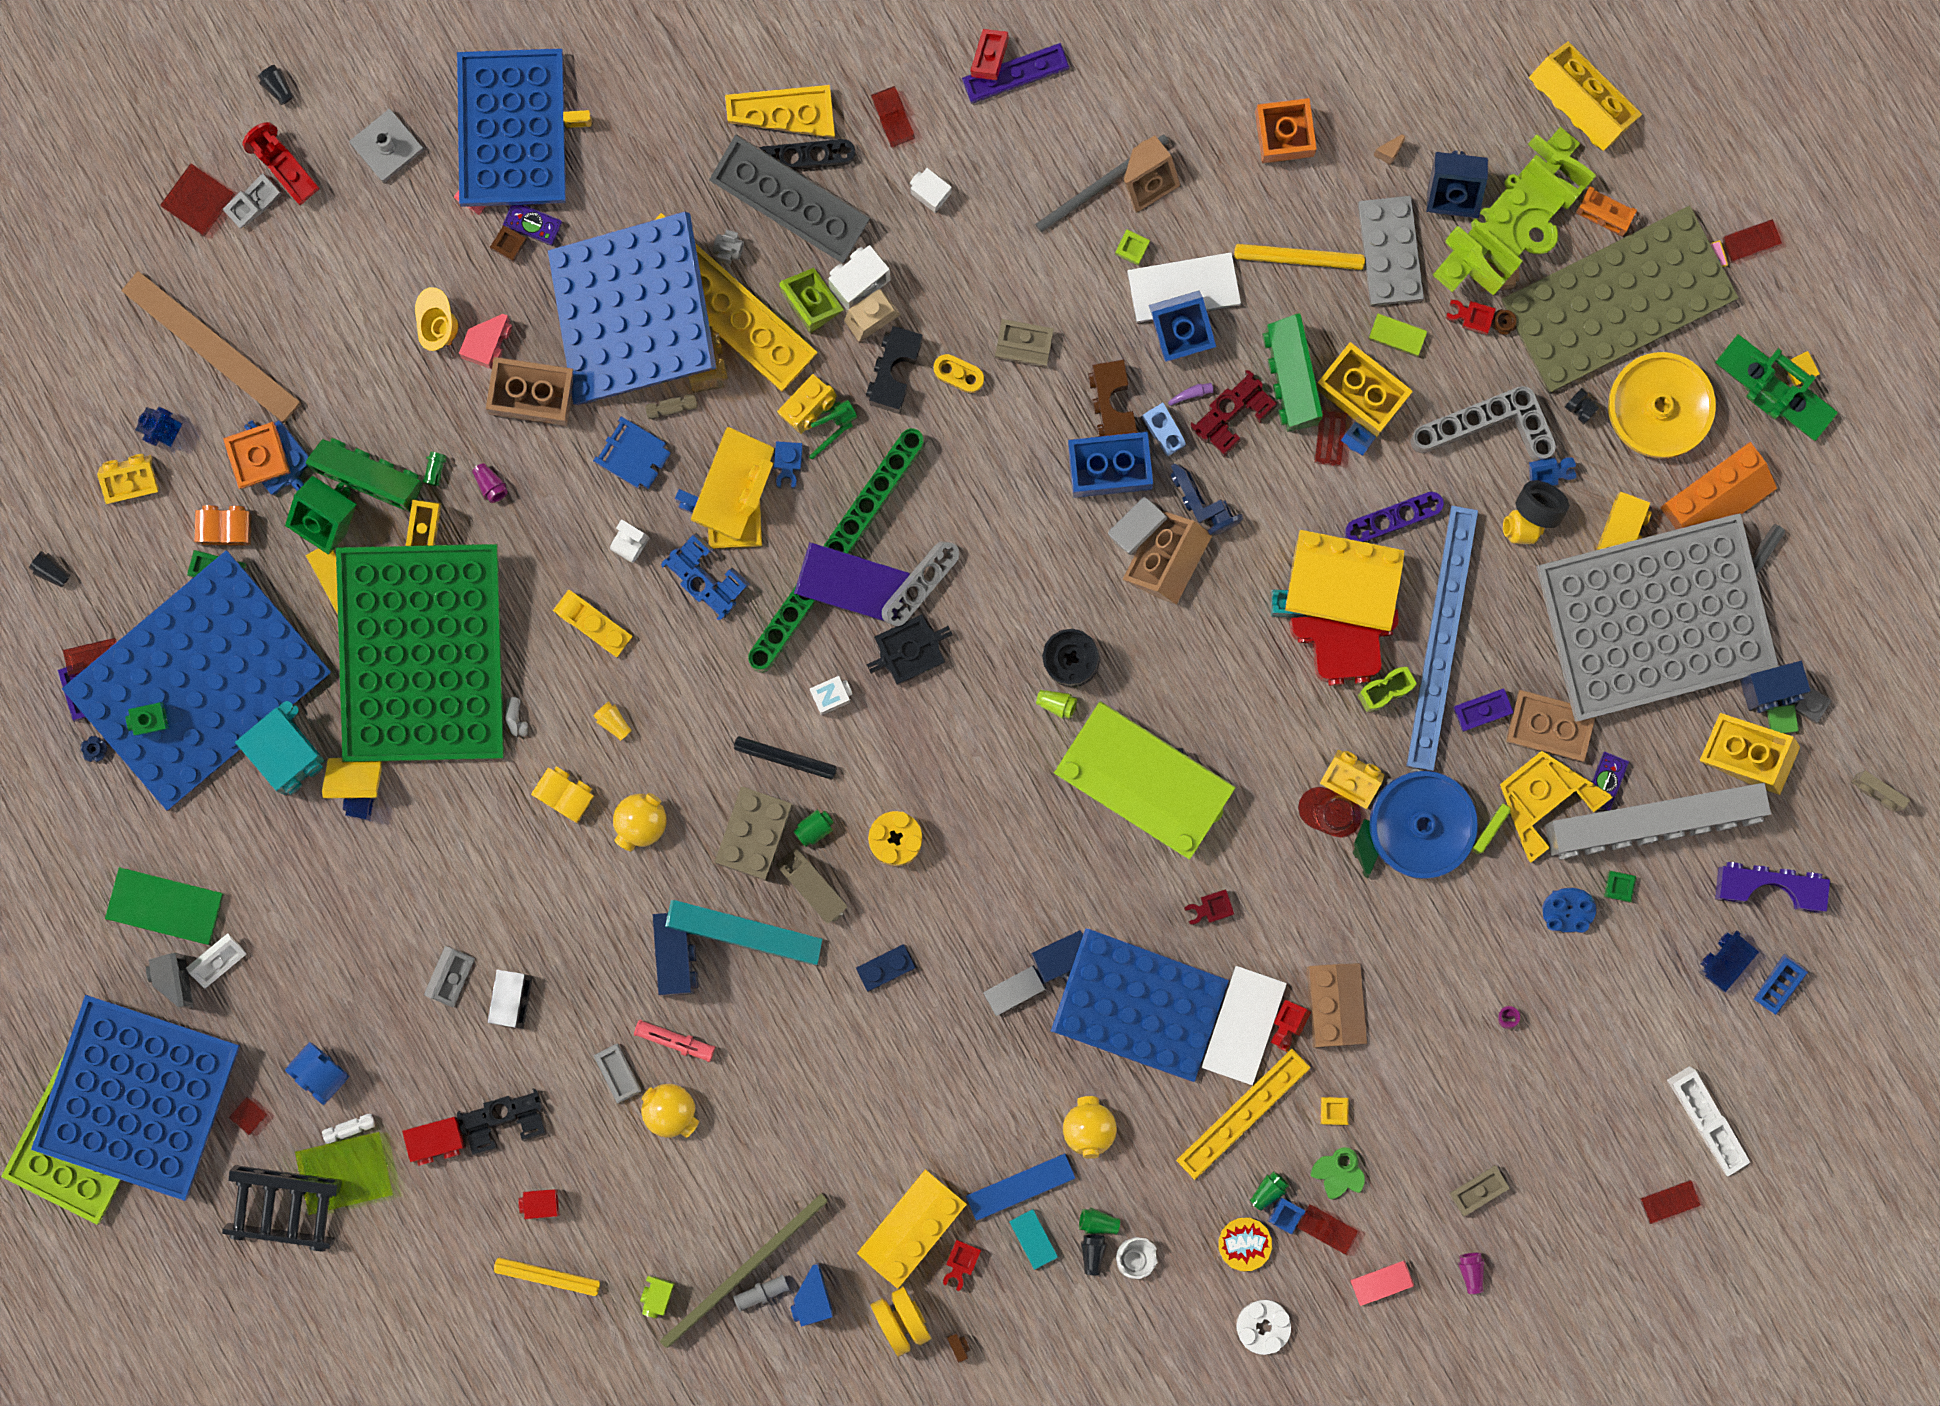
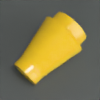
M609 701L593 715L597 720V724L616 736L620 741L632 731L616 705H612Z

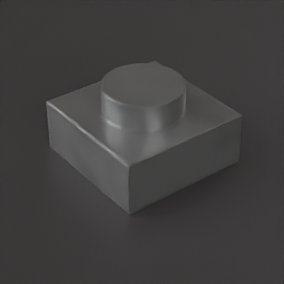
M1810 687L1811 691L1804 695V700L1799 701L1795 705V711L1816 724L1832 700Z

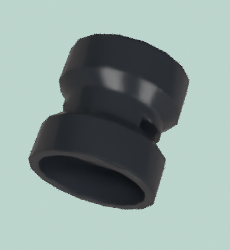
M1581 388L1564 407L1569 412H1574L1578 416V420L1584 425L1602 405L1597 400L1590 399L1588 392Z

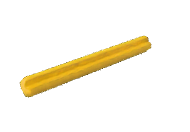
M1236 244L1234 250V257L1242 260L1362 270L1365 265V256L1362 254Z

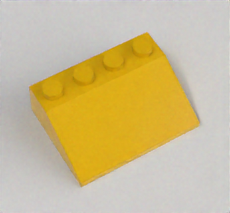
M1300 530L1294 550L1285 610L1391 631L1405 550Z

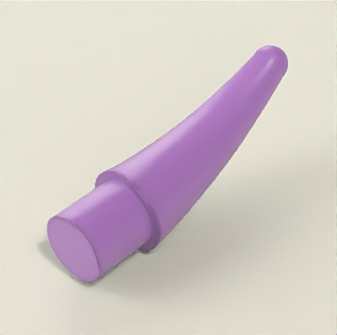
M1212 383L1194 385L1176 395L1168 404L1172 406L1190 398L1213 393Z

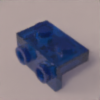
M1737 930L1731 934L1727 931L1717 942L1720 946L1714 954L1709 952L1700 963L1703 968L1699 973L1723 993H1726L1759 953L1756 948L1740 936L1741 933Z

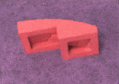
M1405 1260L1350 1280L1360 1306L1414 1286Z

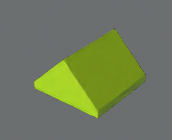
M814 267L784 279L779 283L780 292L810 334L844 310Z

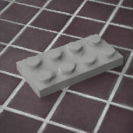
M1411 196L1359 201L1358 211L1370 306L1423 301Z

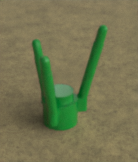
M848 400L842 403L840 401L834 403L829 410L821 413L830 412L829 415L811 423V427L815 428L833 420L836 426L840 424L842 426L809 455L810 459H814L844 431L853 427L851 422L857 419V416Z

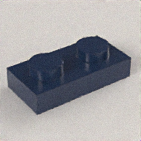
M904 944L856 967L867 992L915 969Z

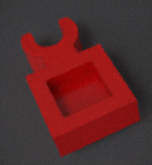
M1458 300L1450 301L1449 305L1456 307L1458 313L1455 315L1447 313V320L1452 322L1459 319L1463 320L1462 328L1488 335L1496 308L1470 301L1468 308H1466Z
M956 1239L946 1263L947 1266L953 1269L945 1275L943 1285L946 1286L948 1280L954 1277L958 1280L956 1290L960 1291L963 1287V1272L968 1275L972 1274L981 1250Z

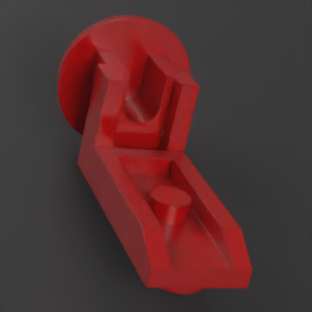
M264 122L256 125L243 139L242 145L244 150L249 154H255L301 206L320 188L287 147L276 138L278 129L274 124Z

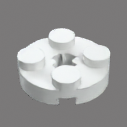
M1258 1300L1241 1310L1237 1318L1236 1330L1240 1341L1248 1350L1256 1354L1267 1355L1279 1351L1287 1343L1291 1333L1289 1315L1279 1304L1270 1300ZM1264 1319H1267L1270 1322L1268 1325H1271V1330L1261 1335L1258 1333L1260 1329H1256L1257 1322L1262 1323Z

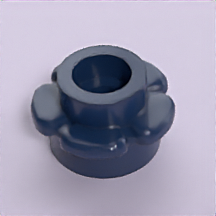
M90 736L87 741H83L80 748L81 752H83V758L89 762L101 761L107 751L105 741L100 740L97 736ZM96 747V751L92 752L91 748Z

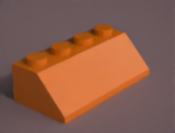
M1749 442L1667 501L1660 509L1674 528L1680 529L1739 513L1743 514L1776 490L1777 487L1766 461L1754 445Z

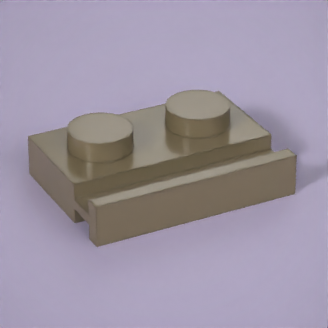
M1002 319L995 358L1047 367L1054 328Z
M1866 770L1859 774L1857 773L1851 782L1861 792L1874 797L1890 811L1904 810L1910 802L1908 798Z

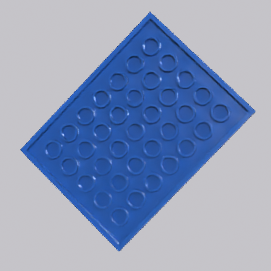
M226 550L73 678L62 690L166 811H168L241 750L235 741L276 707L278 708L283 702L289 701L294 705L332 672L229 551ZM159 702L164 703L169 729L134 736L133 731H128L125 716L129 715L128 709Z

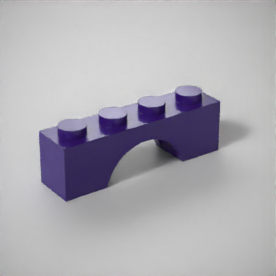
M1727 862L1726 866L1718 868L1715 900L1743 903L1748 900L1756 888L1762 885H1773L1788 894L1795 910L1817 913L1827 912L1830 880L1822 879L1823 874L1806 872V876H1798L1795 870L1780 869L1779 873L1769 872V867L1756 865L1753 866V870L1743 869V864Z

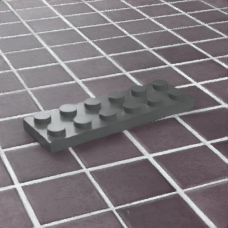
M739 135L734 136L709 179L712 183L841 263H845L871 217Z

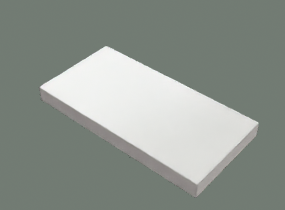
M1232 253L1127 271L1136 323L1152 321L1149 309L1150 304L1200 290L1203 296L1206 311L1234 307L1241 304Z
M1235 966L1201 1068L1253 1085L1287 983Z

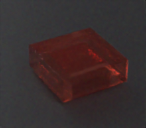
M246 1097L229 1118L248 1135H251L268 1114L249 1097Z

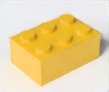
M1351 342L1316 384L1318 392L1376 437H1378L1413 392Z

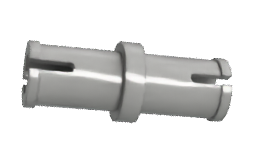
M780 1275V1277L762 1285L757 1283L755 1288L733 1296L739 1312H742V1310L758 1303H767V1299L789 1291L784 1276Z

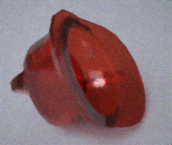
M1324 787L1311 788L1299 800V815L1304 823L1311 828L1341 838L1355 832L1360 825L1361 812L1359 806L1331 789Z

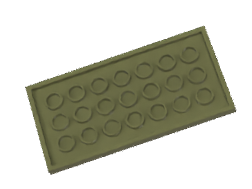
M1689 205L1502 298L1501 302L1505 310H1510L1515 314L1516 331L1550 394L1736 301L1738 296Z

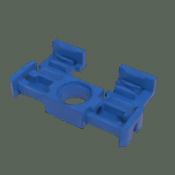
M696 533L681 548L674 549L669 554L670 556L662 562L661 566L662 568L668 566L683 580L680 585L698 602L704 600L719 615L717 620H721L736 606L735 599L750 583L734 568L729 569L725 573L727 577L723 582L718 581L717 583L700 566L695 567V565L701 563L699 559L702 555L707 556L714 550ZM695 543H697L704 550V552ZM695 577H701L705 581L703 591H697L693 587Z

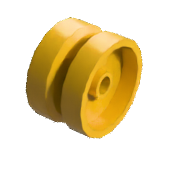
M904 1286L891 1293V1299L896 1310L893 1311L887 1300L883 1298L870 1304L879 1325L898 1358L910 1352L911 1345L905 1335L908 1332L913 1341L919 1346L932 1340L924 1324L926 1321L916 1302L912 1301Z

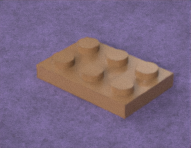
M1519 690L1505 742L1583 763L1596 717L1575 721L1570 703Z

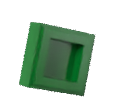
M1608 871L1604 898L1630 903L1632 901L1636 876Z

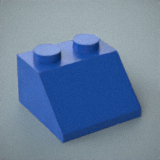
M819 1263L812 1265L794 1298V1305L790 1306L794 1322L800 1321L801 1327L834 1316Z

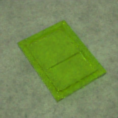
M380 1132L295 1151L299 1174L342 1180L340 1192L329 1199L328 1211L393 1195L387 1167L388 1163L385 1158ZM306 1192L303 1197L306 1202L308 1215L316 1214L319 1197L316 1196V1193Z

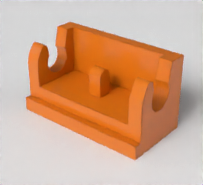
M1590 186L1576 214L1623 237L1637 209L1629 208L1595 191V188Z

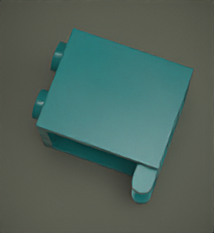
M289 701L283 702L278 708L276 707L235 741L275 791L283 795L287 793L292 795L303 786L301 782L308 776L312 778L323 769L322 764L326 761L293 723L292 719L299 714V708Z

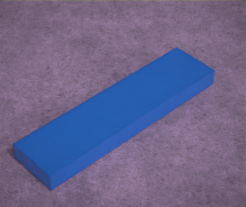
M1064 1153L968 1194L966 1198L977 1221L1075 1179V1176Z

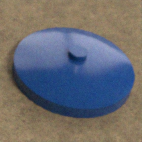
M1431 771L1410 772L1395 778L1377 796L1370 815L1371 839L1379 856L1395 871L1415 878L1439 877L1457 868L1472 850L1477 835L1476 810L1467 792L1450 777Z

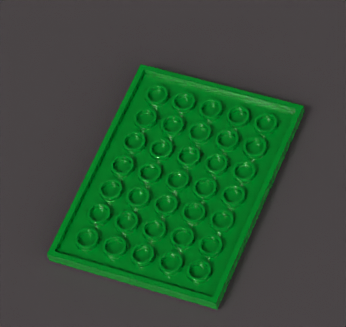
M498 544L337 547L336 573L342 762L504 758Z

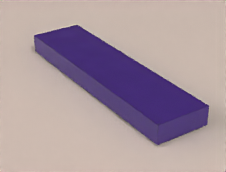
M1061 43L1002 63L997 80L974 78L968 75L963 77L962 81L970 103L973 104L1069 70V64Z

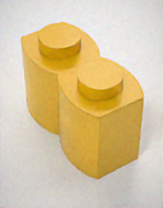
M557 766L554 771L548 767L531 795L578 824L594 799V796L590 794L592 788L581 781H578L577 784L569 781L567 778L570 774Z

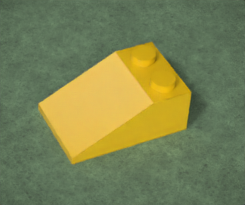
M1720 713L1700 758V762L1750 785L1765 783L1766 791L1780 795L1800 746L1793 736Z

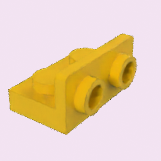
M812 374L781 406L777 413L797 432L802 434L805 430L812 428L811 423L817 421V417L823 411H827L833 406L837 395L830 385L827 386Z
M136 454L130 456L127 461L118 462V460H110L99 467L97 476L106 504L158 492L159 488L152 468L153 460L151 455Z
M1337 750L1320 784L1367 809L1382 784L1385 775L1381 773L1377 766L1370 763L1366 765L1357 760V756L1353 753Z

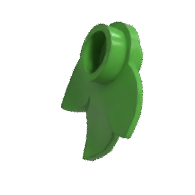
M1339 1148L1332 1156L1319 1158L1311 1170V1177L1324 1179V1187L1329 1199L1341 1196L1347 1188L1360 1193L1364 1186L1365 1177L1358 1167V1156L1350 1148ZM1342 1156H1347L1349 1158V1164L1347 1166H1342L1340 1164V1158Z

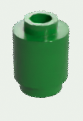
M817 809L797 824L798 827L793 831L802 844L808 847L810 844L815 845L833 831L831 825L834 824V821L825 810L821 813Z

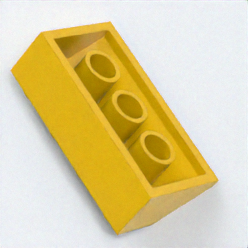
M1569 41L1547 56L1529 77L1534 86L1539 91L1544 92L1552 100L1553 105L1563 111L1571 119L1572 124L1581 129L1589 137L1591 143L1602 151L1612 145L1642 115Z
M925 1169L857 1254L898 1289L967 1203Z

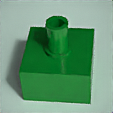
M312 475L294 494L285 526L329 555L346 537L357 504L348 499L351 496V490L348 486L341 492L345 484L338 483L333 489Z

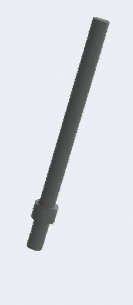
M1165 134L1158 138L1163 146L1170 143ZM1130 158L1035 224L1037 229L1042 233L1126 174Z

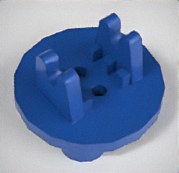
M1577 888L1553 890L1542 906L1543 918L1548 929L1552 931L1585 932L1589 929V924L1593 922L1596 915V903L1592 896L1584 890Z

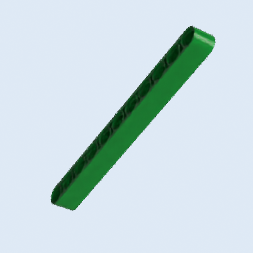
M909 428L902 432L828 538L824 547L830 548L834 544H839L844 548L843 553L850 554L921 453L924 447V440L919 430ZM907 437H916L919 440V444L915 448L907 447L904 443ZM894 458H900L904 461V466L899 470H894L889 465L890 461ZM884 479L889 483V487L885 491H878L874 487L875 482ZM864 501H870L874 504V509L869 513H863L859 509L860 504ZM848 523H856L859 526V530L856 534L849 535L844 531L845 526ZM796 586L749 652L748 661L754 671L766 672L773 666L817 600H802L799 595L794 594ZM789 609H794L798 612V618L794 622H788L784 619V613ZM773 631H779L783 634V639L778 644H773L768 640L769 635ZM758 653H765L768 656V661L762 666L755 665L753 662L754 656Z

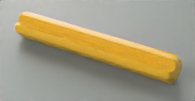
M500 1257L496 1259L494 1265V1272L497 1274L587 1295L597 1296L600 1288V1281Z

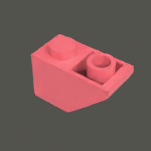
M501 314L468 329L459 352L461 358L492 369L494 357L501 358L503 349L500 346L503 339L507 340L512 330V325L509 324V317Z

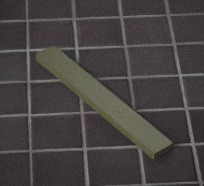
M822 1193L665 1335L660 1340L661 1344L665 1348H669L828 1202V1199Z

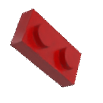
M982 30L970 70L972 77L990 80L998 79L1009 41L1007 31Z

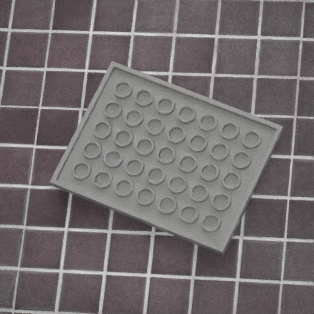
M1741 513L1536 566L1575 721L1744 678L1752 673L1779 667Z

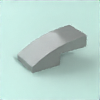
M262 173L245 192L240 191L223 210L242 229L270 207L283 192L267 174Z
M1033 965L983 993L993 1012L998 1016L1047 988Z

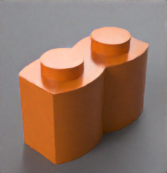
M202 506V510H195L194 542L197 545H251L252 514L249 511H245L244 506H229V510L223 511L218 510V506Z

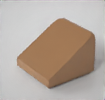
M1401 134L1375 150L1374 156L1389 165L1392 164L1406 139L1405 136Z

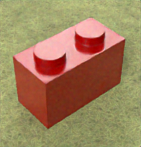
M457 1117L443 1119L402 1131L409 1161H417L418 1166L434 1162V1156L443 1154L444 1159L460 1155L459 1150L466 1148Z

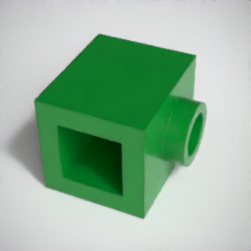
M162 702L128 709L129 715L125 716L128 731H133L134 736L169 729L164 703Z

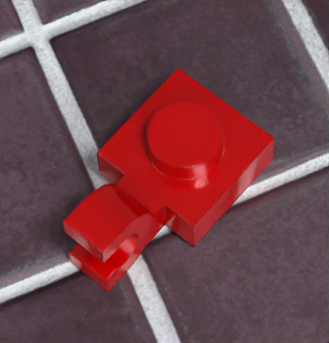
M1285 1000L1274 1021V1024L1279 1029L1273 1036L1271 1043L1276 1045L1277 1048L1288 1052L1292 1043V1034L1300 1036L1311 1012L1306 1008Z

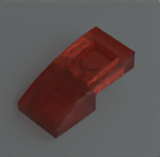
M893 86L872 94L871 99L890 147L892 148L915 139L896 87Z
M1309 1204L1297 1226L1298 1229L1346 1256L1359 1234L1358 1230Z

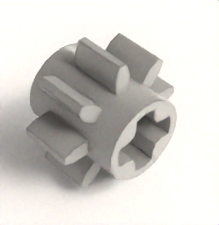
M726 229L725 235H717L713 246V253L718 254L719 262L731 265L732 259H740L744 241L739 240L737 232Z

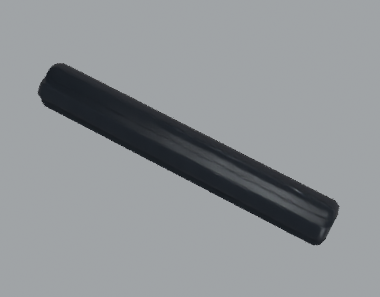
M738 736L734 743V750L830 780L834 779L837 771L835 765Z

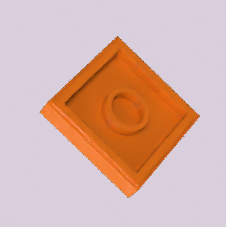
M275 422L223 438L239 489L291 473Z

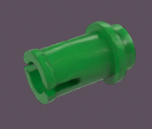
M430 452L429 456H426L428 463L422 483L433 486L440 485L443 465L447 463L445 460L446 455Z

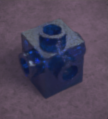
M158 406L157 410L146 407L145 411L139 416L135 431L144 435L143 441L157 447L158 443L171 447L183 423L172 418L173 413Z

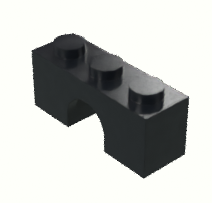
M892 326L891 332H885L881 346L885 347L883 357L878 356L874 367L877 377L875 382L870 381L866 397L870 398L869 405L900 414L908 388L907 384L896 381L892 377L891 371L900 362L916 364L923 342L922 334Z

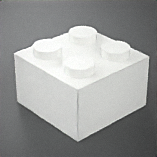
M870 245L865 249L863 247L858 248L851 254V260L844 266L842 264L837 265L829 273L831 275L828 278L830 290L847 310L890 281V269Z

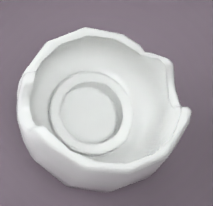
M1134 1237L1125 1240L1119 1246L1116 1255L1119 1271L1132 1279H1142L1150 1275L1157 1264L1156 1246L1146 1238Z

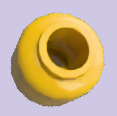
M1518 510L1510 512L1503 521V533L1514 544H1534L1538 541L1540 535H1543L1545 529L1526 520Z

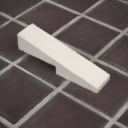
M1689 1066L1669 1078L1667 1082L1725 1175L1728 1177L1749 1164L1748 1157L1725 1117L1720 1114L1696 1070Z

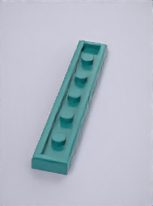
M677 900L670 901L665 925L667 928L810 965L818 964L823 940L818 937Z

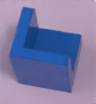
M1279 1198L1267 1222L1292 1235L1301 1216H1304L1306 1211L1283 1198Z

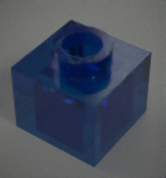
M344 798L343 810L346 811L345 816L370 821L375 798Z

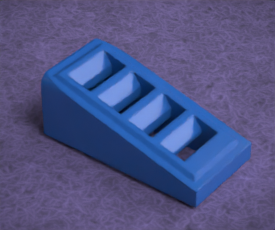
M1784 954L1754 997V1000L1776 1015L1808 973L1807 969ZM1786 966L1796 972L1794 977L1784 970ZM1779 975L1790 981L1788 986L1777 979ZM1773 983L1784 990L1782 995L1771 988ZM1766 992L1778 999L1776 1004L1764 996Z

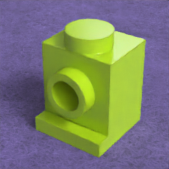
M649 1275L646 1281L651 1283L650 1287H644L640 1302L644 1303L642 1314L657 1319L658 1315H665L675 1283Z

